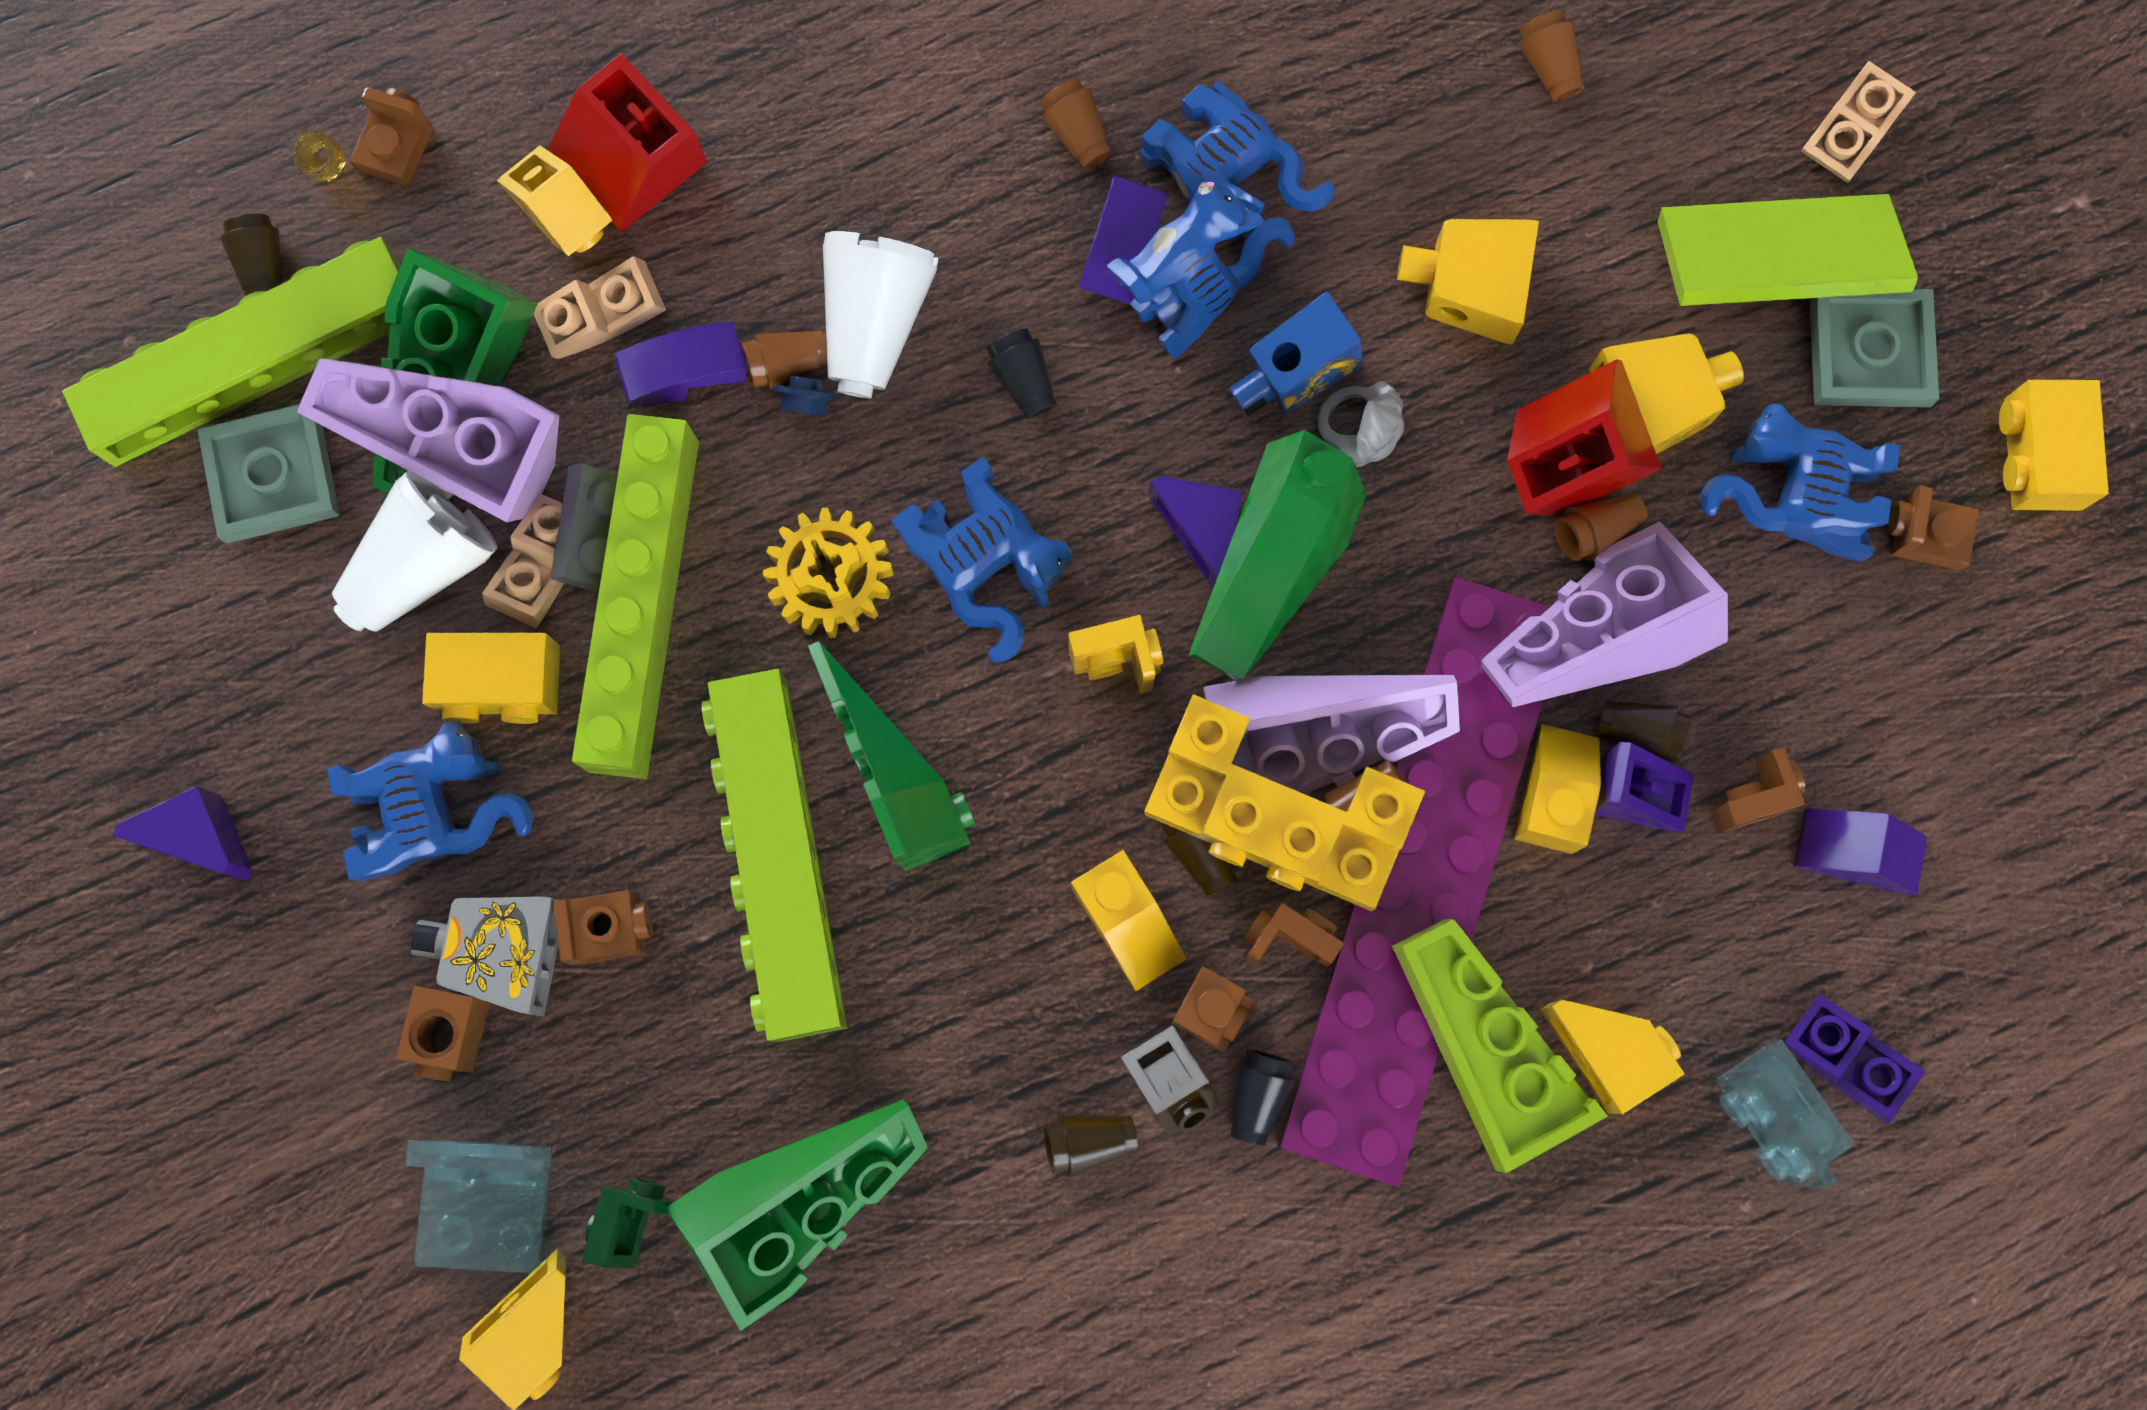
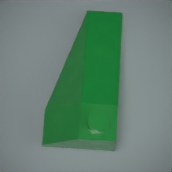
M408 248L386 301L385 323H390L388 356L387 358H382L381 367L499 386L518 353L538 303L490 278ZM374 453L372 486L389 494L397 478L402 477L408 470Z
M1306 430L1267 443L1189 652L1190 657L1236 681L1243 680L1349 545L1366 497L1365 489L1352 457Z
M819 641L809 645L808 648L839 722L842 721L845 728L844 738L861 775L865 776L867 781L863 785L891 853L905 872L971 844L965 829L976 824L962 791L950 796L943 779Z
M901 1100L721 1171L665 1209L735 1325L742 1331L794 1295L807 1281L808 1278L803 1271L826 1246L835 1250L848 1236L843 1229L845 1225L865 1204L878 1203L928 1149V1146L909 1105L904 1100Z

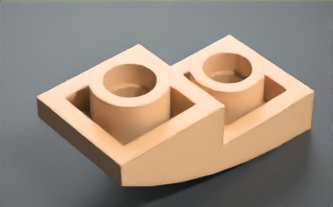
M1868 61L1802 148L1801 152L1848 183L1916 92Z
M633 256L590 284L577 279L539 302L534 316L551 356L560 359L592 348L628 332L666 311V308L646 262Z
M539 495L510 536L513 550L482 593L485 606L537 629L564 584L550 579L563 503L545 495Z

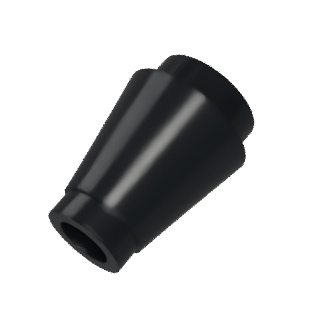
M1028 328L1009 333L997 339L986 348L991 358L987 365L1018 408L1022 410L1026 420L1044 414L1057 406L1040 340L1033 339Z
M1247 1049L1244 1061L1237 1062L1232 1115L1233 1125L1230 1133L1232 1137L1255 1145H1266L1268 1135L1271 1133L1296 1082V1079L1291 1076L1294 1067L1293 1061L1264 1051Z

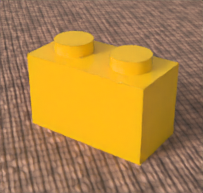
M2027 380L2004 398L1999 413V427L2002 434L2007 436L2008 458L2003 468V483L2006 490L2011 493L2012 510L2082 511L2109 494L2100 380Z
M426 633L422 703L437 713L442 714V721L473 724L479 722V714H501V720L504 722L516 724L537 723L538 714H557L561 646L547 633Z

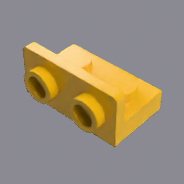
M1140 615L1068 633L1069 656L1074 675L1087 672L1089 680L1102 679L1123 672L1122 663L1131 661L1140 694L1152 691L1155 675L1161 673L1160 665L1163 664V656L1156 630L1144 631Z

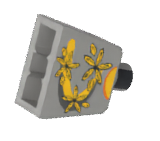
M549 897L454 899L451 904L448 924L419 920L416 923L411 938V953L413 956L440 960L436 977L438 985L519 1013L544 1017L559 945L553 901H556V899Z

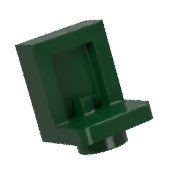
M629 1178L627 1188L602 1186L596 1211L590 1217L586 1227L585 1240L587 1245L582 1261L603 1268H635L649 1212L668 1214L665 1208L676 1201L664 1197L666 1186L638 1178Z

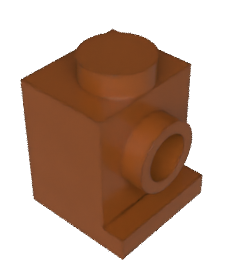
M625 890L572 900L562 899L553 901L561 962L578 966L647 954L645 939L651 938L653 935L652 917L648 903L640 902L638 894ZM608 914L612 921L611 929L607 934L597 936L594 921L598 916Z
M1202 966L1171 1025L1225 1054L1230 1042L1234 1040L1241 1028L1253 999L1244 995L1247 990Z

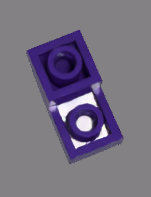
M1113 176L1081 276L1079 288L1127 304L1134 300L1125 285L1120 286L1115 281L1107 265L1117 258L1130 261L1141 253L1157 233L1168 196L1167 193Z
M733 321L693 327L655 337L617 352L614 359L629 408L685 401L688 388L744 382L748 370Z
M1819 994L1783 1045L1830 1084L1888 1125L1926 1071L1872 1036L1871 1034L1874 1031L1872 1028Z

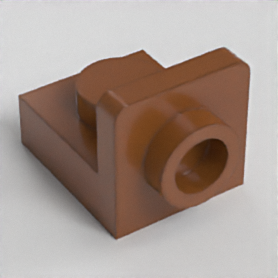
M365 87L361 99L371 112L349 161L359 172L409 187L433 127L419 108V102L411 95L394 88H388L385 93Z
M1920 485L1902 500H1898L1891 510L1888 522V534L1894 536L1891 556L1961 571L1970 565L1979 509L1932 499L1933 488Z
M1784 748L1772 750L1756 760L1762 782H1752L1725 792L1728 801L1711 811L1719 834L1788 814L1805 805L1802 796L1805 792L1803 774L1794 760L1788 759Z

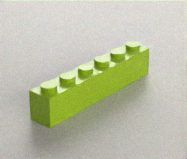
M381 236L372 241L354 243L339 257L320 266L305 267L297 271L291 277V280L268 291L251 293L241 299L237 306L215 317H204L195 320L187 326L186 331L163 342L146 344L138 348L132 357L114 366L99 368L82 376L80 382L62 390L88 450L112 466L117 467L314 371L320 358L336 360L389 334L390 323H385L386 301L401 266L399 258Z
M634 414L627 415L572 762L588 773L647 779L699 446V441L686 420Z
M778 668L708 682L710 700L702 701V715L708 736L716 735L720 758L711 760V769L717 793H726L730 816L721 817V830L727 852L736 851L739 875L731 876V891L737 912L746 911L749 934L742 935L740 943L746 970H755L759 994L750 997L755 1029L757 1032L765 1031L767 1041L775 1043L848 1029L787 679Z

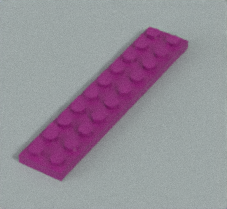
M1457 577L1451 583L1423 675H1454L1457 681L1460 731L1396 762L1395 767L1408 784L1424 790L1425 793L1404 845L1398 852L1376 909L1369 911L1358 905H1352L1342 942L1345 944L1335 960L1278 1146L1281 1149L1395 1187L1400 1186L1440 1049L1392 946L1443 919H1454L1472 942L1543 702L1541 700L1512 707L1482 668L1481 660L1529 617L1541 616L1550 608L1549 606Z

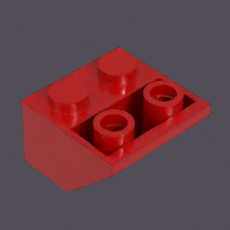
M622 53L577 88L547 149L573 168L613 220L611 223L620 233L707 163L695 132Z
M1616 359L1518 409L1516 412L1507 461L1526 515L1561 517L1568 507L1593 502L1662 469L1622 360Z

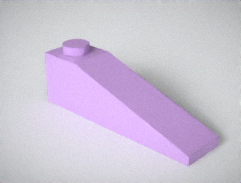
M320 358L297 410V413L505 522L524 518L539 495L543 493L555 466L559 415L507 387Z
M1658 522L1612 544L1595 558V567L1579 582L1576 583L1570 580L1558 591V600L1541 616L1529 617L1481 660L1482 668L1512 707L1674 668L1728 642V594L1661 522Z
M1454 675L1259 676L1203 687L1206 700L1251 718L1232 764L1305 795L1334 782L1339 787L1354 779L1355 772L1382 759L1396 762L1460 731L1457 681Z

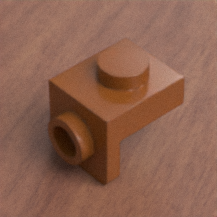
M1284 903L1279 905L1273 915L1262 909L1243 939L1253 946L1245 958L1255 965L1259 962L1274 937L1277 936L1324 968L1333 963L1345 943L1333 936L1338 928L1322 915L1308 908L1301 915Z

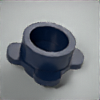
M791 375L789 387L779 385L774 387V391L782 392L781 410L826 416L828 400H836L837 394L823 392L825 384L823 380Z

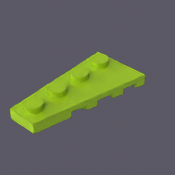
M1443 919L1392 946L1496 1171L1507 1174L1608 1117L1595 1099L1589 1098L1574 1079L1576 1074L1562 1056L1555 1055L1536 1031L1538 1026L1525 1009L1516 1006L1502 988L1500 977L1454 919Z

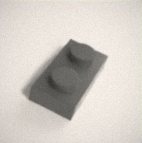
M584 463L569 466L550 579L599 594L617 475Z

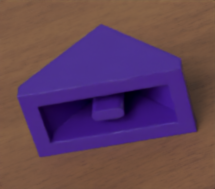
M1159 476L1150 484L1149 499L1213 589L1236 529L1243 491Z
M1620 742L1600 756L1601 787L1595 815L1671 832L1684 833L1694 778L1693 774L1630 742Z
M198 786L118 823L113 832L115 837L226 875L248 880L252 872V867L222 796Z
M1807 808L1804 810L1794 868L1914 896L1918 893L1927 836L1890 814Z

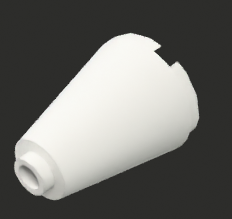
M845 231L825 233L823 244L828 378L839 382L837 390L839 393L871 399L873 389L885 390L936 274L938 257L934 258V253L929 250L889 238L878 237V242L869 240L859 241L860 233Z
M407 471L402 477L397 478L333 589L332 595L337 602L334 611L344 623L354 630L362 631L364 628L372 631H379L488 561L497 549L496 541L490 531L469 508L462 513L448 501L453 496L452 493Z

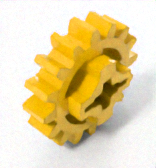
M828 508L821 509L819 522L811 523L804 513L799 514L798 521L801 529L794 533L782 526L778 531L785 541L783 548L777 546H768L767 548L768 556L777 564V567L763 570V577L767 583L779 585L773 588L768 593V596L774 606L787 603L781 615L788 624L793 623L802 616V629L805 634L812 635L818 624H823L829 638H836L838 624L844 622L855 633L859 631V623L856 617L861 613L873 619H876L878 616V612L872 603L873 599H889L890 597L889 588L880 582V579L894 576L893 567L890 562L878 561L889 553L884 540L871 542L875 530L869 521L855 529V518L851 511L846 510L839 522L833 521ZM824 538H839L850 543L839 546L825 541ZM805 548L800 566L792 569L796 557ZM819 555H824L827 563L831 564L835 569L837 576L835 581L839 587L837 592L833 590L830 582H826L820 568L823 566L819 560ZM866 575L862 589L852 599L851 594L857 579ZM819 599L832 604L833 608H817L806 603Z

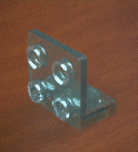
M1782 1039L1773 1040L1715 1079L1724 1095L1719 1097L1723 1109L1738 1127L1743 1129L1747 1126L1761 1146L1756 1150L1759 1161L1776 1181L1781 1182L1784 1180L1787 1185L1821 1189H1827L1837 1182V1179L1826 1164L1853 1147L1855 1143Z
M433 1139L408 1140L405 1166L424 1167L414 1258L415 1264L419 1267L531 1273L541 1264L553 1146Z

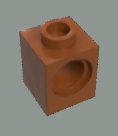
M414 986L396 1059L416 1063L413 1075L451 1082L453 1071L474 1072L490 1002L475 997ZM447 1019L453 1028V1040L447 1049L439 1052L432 1043V1032L440 1021Z

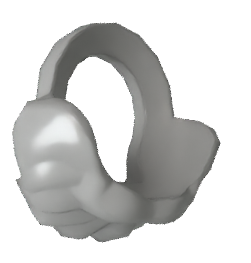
M1380 381L1370 387L1353 385L1341 388L1331 394L1321 405L1317 416L1318 431L1326 443L1352 457L1356 467L1380 461L1391 454L1404 432L1403 400L1395 388L1385 381ZM1350 398L1366 400L1367 404L1357 435H1341L1331 429L1329 419L1333 409L1339 403Z

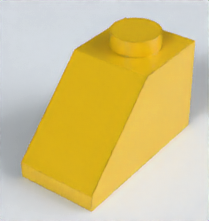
M540 145L497 179L501 187L553 245L567 256H570L575 251L578 253L584 252L594 246L604 234L602 229L613 221L573 168Z
M1545 724L1539 725L1514 840L1573 854L1588 846L1601 787L1600 738Z
M1124 850L1071 882L1072 891L1135 992L1187 960L1155 899Z
M1566 1000L1549 1003L1540 1009L1608 1114H1624L1685 1074L1676 1061L1681 1057L1677 1044L1663 1027L1657 1026L1654 1028L1650 1020Z
M558 1249L548 1256L462 1338L459 1360L512 1410H515L529 1396L533 1400L542 1397L555 1384L561 1374L559 1368L562 1366L566 1257Z

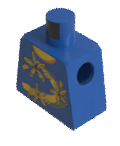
M1325 292L1252 346L1249 353L1255 371L1231 386L1229 391L1247 417L1274 399L1285 415L1289 414L1363 368L1361 339L1329 293ZM1288 366L1296 367L1294 370L1289 372L1281 371L1283 368Z

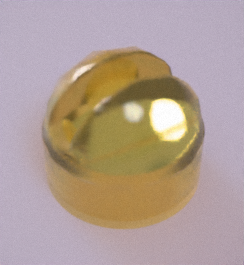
M311 131L301 136L295 144L293 160L297 169L303 174L315 180L331 181L344 170L346 155L343 147L335 139L323 132ZM321 147L328 156L326 163L316 153Z

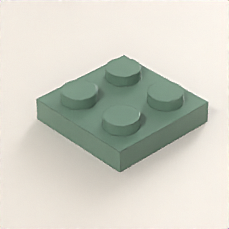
M1913 289V292L1809 298L1814 405L1932 407L1939 401L1933 289Z
M300 404L197 429L217 538L224 543L237 542L340 516L323 426L297 413Z

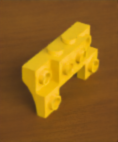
M1193 694L1169 749V755L1145 808V815L1212 843L1208 853L1228 863L1243 867L1247 858L1268 867L1269 870L1266 877L1282 886L1301 891L1303 884L1306 883L1369 911L1376 909L1398 852L1404 845L1425 791L1366 767L1347 812L1233 765V760L1251 718Z

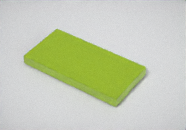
M1889 194L1661 207L1658 218V225L1680 306L1913 292L1918 280L1916 269Z

